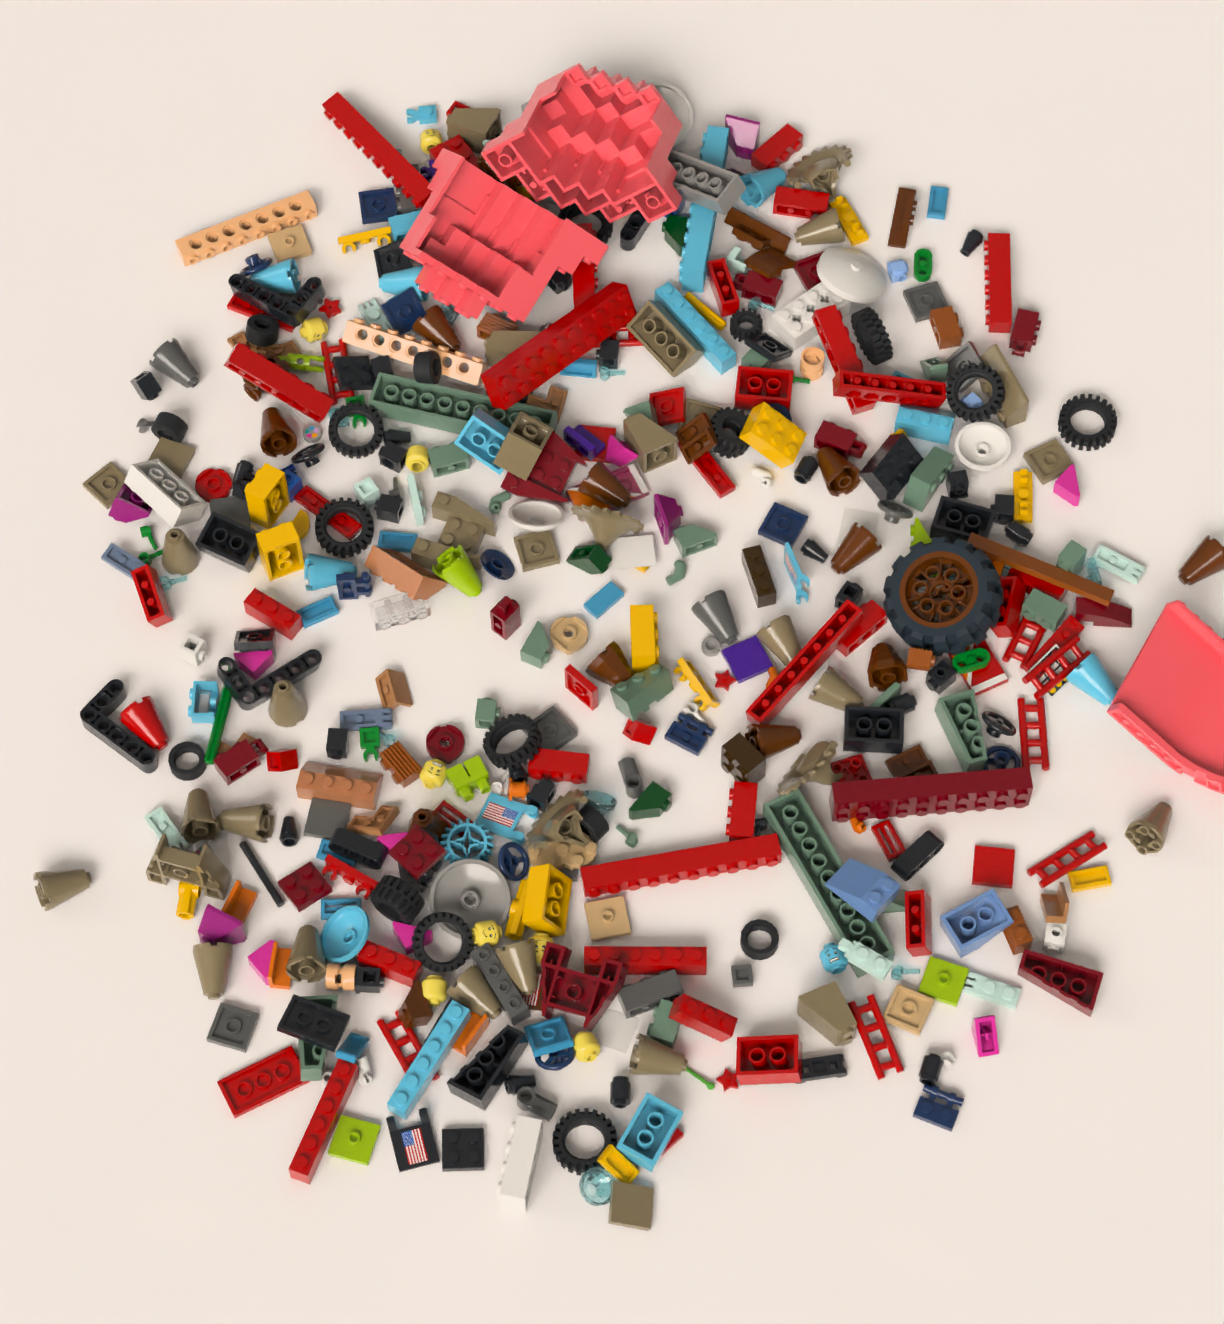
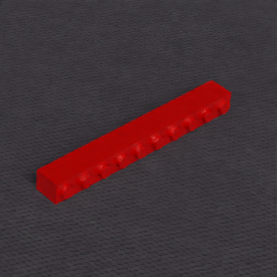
M336 92L321 104L325 110L323 112L325 117L329 121L332 119L334 126L338 130L342 129L344 136L348 140L352 139L354 146L358 150L361 148L363 155L367 159L371 158L373 165L377 169L381 168L383 175L387 179L391 178L392 184L397 189L401 188L402 194L407 199L411 198L412 204L417 209H422L432 192L427 188L429 182L339 92Z
M774 833L580 867V877L584 896L595 898L601 894H617L624 890L635 891L641 887H657L664 883L675 884L681 880H697L704 876L715 877L721 873L728 872L732 874L744 869L755 870L761 866L773 867L781 863L782 852L778 835Z

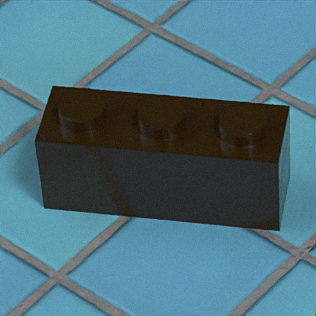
M761 545L742 549L741 561L757 608L776 604L777 592Z

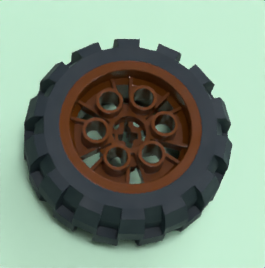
M948 536L933 537L931 543L923 544L920 541L909 547L911 552L905 557L900 555L891 566L893 572L891 576L888 575L886 577L883 588L885 593L883 605L893 629L912 648L931 650L932 655L942 656L943 653L949 652L952 656L966 652V647L973 643L978 646L988 637L986 632L989 628H995L1001 616L999 612L1000 606L1004 603L1000 576L990 558L982 550L975 548L972 543L960 538L952 541L949 540ZM938 573L937 577L930 578V576ZM952 574H957V578L955 580H949V577ZM967 580H970L971 582L970 585H960ZM926 587L923 593H917L919 588ZM960 591H963V592H964L963 596L960 597V598H957V595L959 594V592H960ZM942 594H945V598H946V599H944V600L941 599V598H942ZM920 601V603L917 606H915V602ZM927 604L932 605L930 610H924ZM957 604L965 607L962 613L957 609ZM951 606V610L948 613H943L945 607ZM936 612L939 614V622H933Z

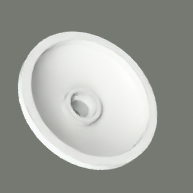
M974 422L963 427L957 434L955 452L959 460L967 467L978 471H990L999 468L1008 460L1011 452V441L1001 427L989 422Z
M524 500L513 504L509 508L508 518L515 526L523 530L545 532L558 527L565 519V512L559 505L553 502Z

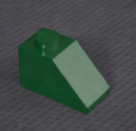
M667 215L666 222L663 221L662 232L665 233V241L681 257L682 248L685 247L684 237L685 232L688 230L687 220L689 217Z
M598 544L575 546L566 559L567 563L591 575L603 574L608 569V565L612 560Z
M652 781L629 808V818L636 820L660 817L663 812H667L671 808L672 793Z

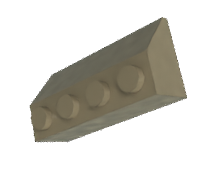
M648 300L626 326L672 377L678 376L693 366L706 352L659 301Z
M994 344L981 355V358L985 365L991 366L992 370L995 369L1002 379L1005 389V400L1001 403L1002 408L997 409V418L1000 423H1003L1005 428L1026 421L1029 399L998 345ZM979 378L983 394L987 395L989 401L992 396V385L984 378Z

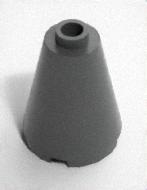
M172 338V342L167 340L154 352L153 356L155 358L153 361L150 359L149 364L184 387L194 388L200 381L198 371L178 340Z
M724 590L715 591L705 596V600L702 603L698 601L692 606L693 614L722 644L727 643L730 645L738 640L739 632Z

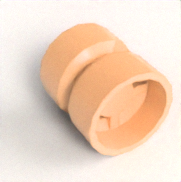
M812 346L802 351L800 374L803 378L814 381L823 375L825 355L820 348Z
M328 963L326 968V990H338L342 987L346 991H355L354 982L357 965L345 964L341 967L340 964Z

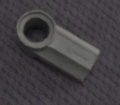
M631 757L622 758L618 762V766L625 785L626 794L630 798H638L643 793V783L635 759Z
M528 1086L520 1088L517 1092V1106L521 1110L530 1111L547 1121L552 1119L558 1104L535 1093ZM527 1095L531 1097V1100L524 1102L521 1100V1097Z

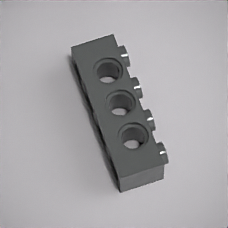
M486 943L472 951L470 954L474 964L478 966L498 998L511 1024L515 1026L530 1017L528 1006L489 944Z

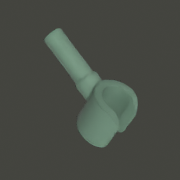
M617 825L616 829L627 837L625 844L634 848L638 843L637 835L633 832L629 833L620 825Z

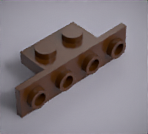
M902 187L898 189L888 246L906 248L910 225L913 226L915 215H912V211H916L917 208L915 189Z
M733 206L728 211L724 223L733 227L731 234L735 235L740 241L750 243L757 250L771 247L785 255L792 239Z

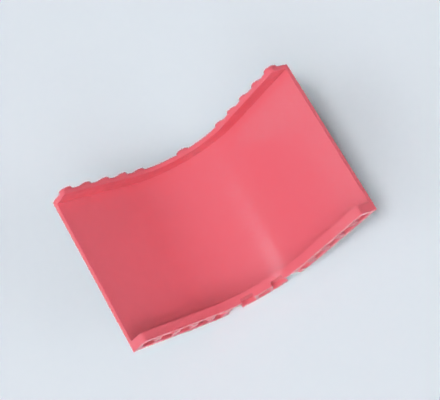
M1175 600L1166 603L1106 712L1180 775L1184 772L1195 778L1194 782L1224 794V639L1219 637L1210 626H1207L1198 615L1189 610L1185 603Z

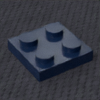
M393 187L358 192L363 225L387 222L388 218L397 215Z
M412 287L405 289L379 305L391 327L399 331L398 334L400 335L412 330L415 321L420 316L423 318L427 314Z
M774 502L758 529V535L785 546L786 542H789L792 549L807 524L809 516Z

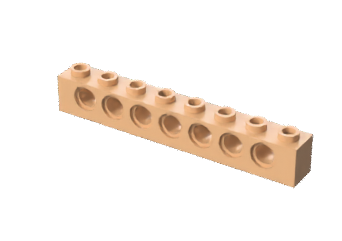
M308 190L177 239L175 240L177 252L185 267L194 265L199 261L212 258L238 246L261 239L269 233L317 217L316 205Z
M360 318L347 320L342 342L384 356L388 355L391 358L412 365L415 357L412 352L414 346L418 348V352L435 351L441 360L442 375L476 386L483 383L480 374L486 371L488 363L483 362V359L473 356L470 358L462 351L456 350L452 352L449 351V347L443 345L436 347L432 345L431 341L423 339L418 341L415 340L413 335L405 334L403 336L398 334L399 331L390 328L384 330L381 329V325L375 323L369 325ZM363 330H366L368 333L366 339L362 336ZM380 335L384 337L385 341L383 344L379 342ZM397 340L401 343L400 350L395 345ZM447 357H450L452 360L451 366L446 364ZM464 363H467L469 365L468 372L464 371L463 369Z

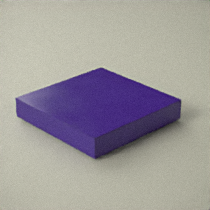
M756 635L721 650V654L738 684L765 673L770 667H773Z

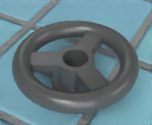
M885 500L877 503L878 508L886 513L884 519L890 523L898 524L900 518L910 519L913 517L912 511L900 504Z

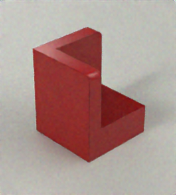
M628 718L622 734L632 741L650 745L657 727L643 719L638 718L633 722Z
M278 749L266 752L268 771L283 772L298 768L297 749Z

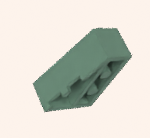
M934 446L910 475L902 503L923 512L940 484L945 480L947 473L953 470L954 463L952 462L954 455Z
M660 663L651 665L649 669L636 673L628 680L619 682L616 686L610 688L616 709L633 722L638 719L637 715L641 711L647 712L650 709L649 705L655 700L659 702L674 690L669 670Z

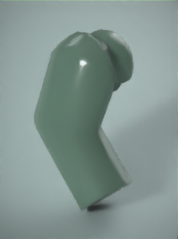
M504 491L491 498L489 511L492 514L500 512L502 503L510 499L509 493Z

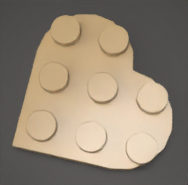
M583 832L584 836L589 840L586 847L566 842H548L549 847L547 849L539 848L535 851L532 848L528 850V855L532 866L551 864L558 870L563 867L569 870H573V868L580 869V867L590 866L594 863L597 845Z

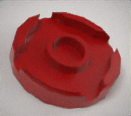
M206 469L195 480V491L205 502L210 503V499L227 498L232 491L231 477L223 469Z

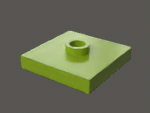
M930 956L918 992L937 1001L957 1007L969 969Z
M341 1115L328 1150V1155L368 1166L381 1130V1125Z

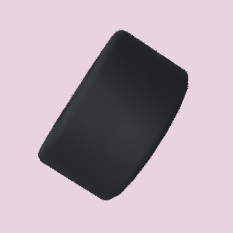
M256 314L247 320L245 337L251 344L259 347H269L277 342L279 323L274 317L266 314Z
M435 351L416 353L413 361V373L416 382L437 384L441 378L442 371L438 353Z
M160 412L151 430L159 439L163 437L181 443L188 430V425L175 414Z
M584 805L579 810L583 817L582 821L579 820L582 832L597 843L609 831V824L597 809L590 805Z

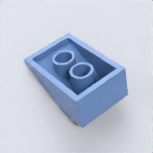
M852 858L825 883L827 888L872 923L897 897L901 885L886 873Z
M993 888L940 916V926L960 958L979 949L1014 923Z

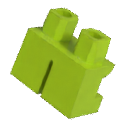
M479 755L464 761L463 765L460 763L445 770L446 780L449 785L455 790L456 796H461L465 802L475 798L473 790L477 788L481 794L491 791L489 774Z

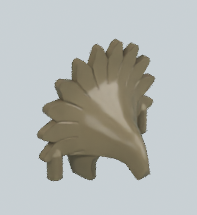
M837 144L829 149L825 146L820 151L813 150L810 156H802V161L793 163L794 168L788 170L789 175L786 176V179L789 180L790 185L794 184L796 189L801 187V182L810 184L814 189L818 188L824 193H830L829 200H833L837 197L836 181L839 179L840 168L843 163L846 167L851 165L852 150L851 148L847 149L846 145L838 147Z
M584 504L571 507L572 514L576 515L579 521H586L593 534L595 544H598L605 552L624 533L632 530L634 534H639L644 529V524L640 523V520L632 519L630 515H622L619 511H611L608 508L601 509L594 505L590 507Z
M820 741L814 744L806 755L802 753L790 767L791 771L783 776L784 780L778 784L779 788L776 792L780 796L788 795L792 790L795 791L801 783L804 784L806 782H816L822 785H831L832 782H838L842 778L843 773L835 774L830 767V762L836 754L837 742Z
M576 789L574 792L570 790L564 797L559 796L555 804L550 803L547 811L539 814V820L531 825L533 829L526 834L528 837L525 841L529 850L533 848L535 851L539 848L547 849L549 847L548 842H566L586 847L589 840L584 836L579 820H583L579 813V803L585 804L588 801V798L584 796L585 793L579 789Z

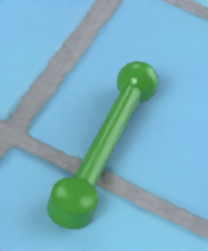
M689 1067L686 1068L687 1072L707 1085L709 1090L715 1088L713 1082H708Z

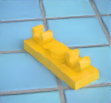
M841 195L836 197L835 201L829 203L830 209L836 208L842 230L852 246L869 240L868 234L845 197L843 198Z
M391 227L338 237V246L343 245L342 252L346 254V246H351L352 251L355 252L356 247L353 244L355 242H360L363 245L371 243V239L378 238L377 245L381 246L380 240L385 238L387 243L390 244L391 239L388 235L392 233Z
M1020 469V472H1013V522L1016 520L1019 523L1032 524V472H1028V469Z
M683 657L677 660L680 667H676L673 672L677 675L683 672L679 681L685 682L689 680L690 688L700 694V696L693 700L696 704L703 701V705L699 710L704 712L709 706L717 708L720 703L692 662Z

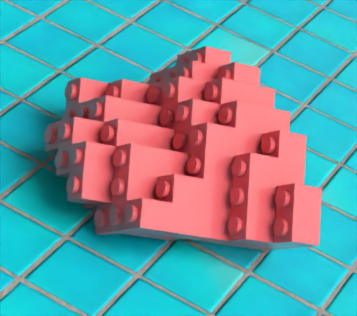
M578 63L538 84L521 117L506 124L502 134L487 142L481 152V155L501 182L516 175L536 203L551 196L560 209L576 203L585 216L600 210L609 223L636 210H639L646 221L650 223L677 210L682 200L681 195L673 185L677 171L667 159L682 128L681 122L653 83L647 85L642 80L633 84L629 77L623 79L620 73L609 77L605 70L599 72L596 66L585 71L582 65Z
M444 148L432 165L437 171L427 187L432 191L431 195L399 246L404 250V255L424 266L414 282L420 285L419 289L428 294L430 291L433 293V298L446 306L453 305L455 307L454 311L468 319L470 317L478 319L485 305L500 313L504 310L508 313L506 317L514 322L518 319L523 323L555 270L564 275L566 272L573 275L581 261L588 265L591 262L598 265L609 248L608 245L569 219H560L505 184L496 181L466 161L463 156Z

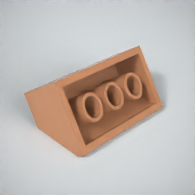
M376 545L372 546L364 564L365 567L370 569L371 574L383 577V582L390 585L394 584L396 590L408 593L407 597L418 601V599H429L448 583L402 553Z
M306 762L300 770L296 791L298 798L308 800L318 798L350 803L351 807L375 811L384 775Z

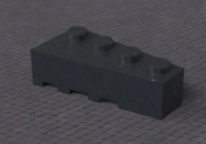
M507 1025L489 1042V1045L483 1051L480 1050L468 1065H464L454 1078L451 1077L446 1082L450 1093L485 1111L504 1083V1078L508 1077L529 1045L526 1034Z

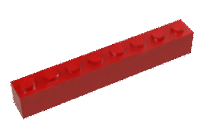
M847 599L745 711L747 720L752 724H769L864 620L863 610Z

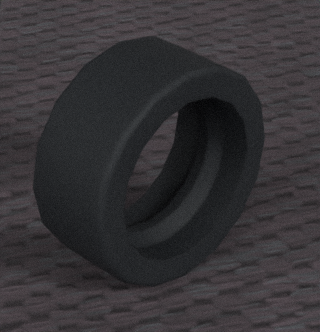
M194 742L177 744L171 749L168 756V763L172 774L183 781L197 779L204 773L207 766L204 760V750L199 744ZM185 753H194L198 755L199 762L192 769L182 770L176 765L177 758Z
M752 920L742 929L740 945L742 951L751 959H768L778 949V931L767 920ZM756 930L765 931L771 936V944L765 949H755L748 944V935Z

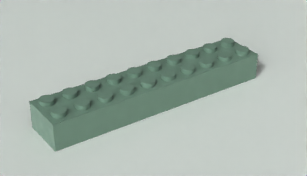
M381 372L378 373L368 401V405L373 407L374 411H377L381 417L456 434L461 433L478 407L509 429L520 411L552 427L554 432L558 425L557 411L521 403H515L507 410L492 407L489 397L436 384L418 383L413 379Z
M799 788L791 791L788 795L784 794L763 804L764 818H766L772 832L777 833L780 846L837 944L842 937L851 942L855 940L893 962L895 951L877 920L875 919L873 923L825 886V883L844 864ZM849 962L857 978L868 974Z

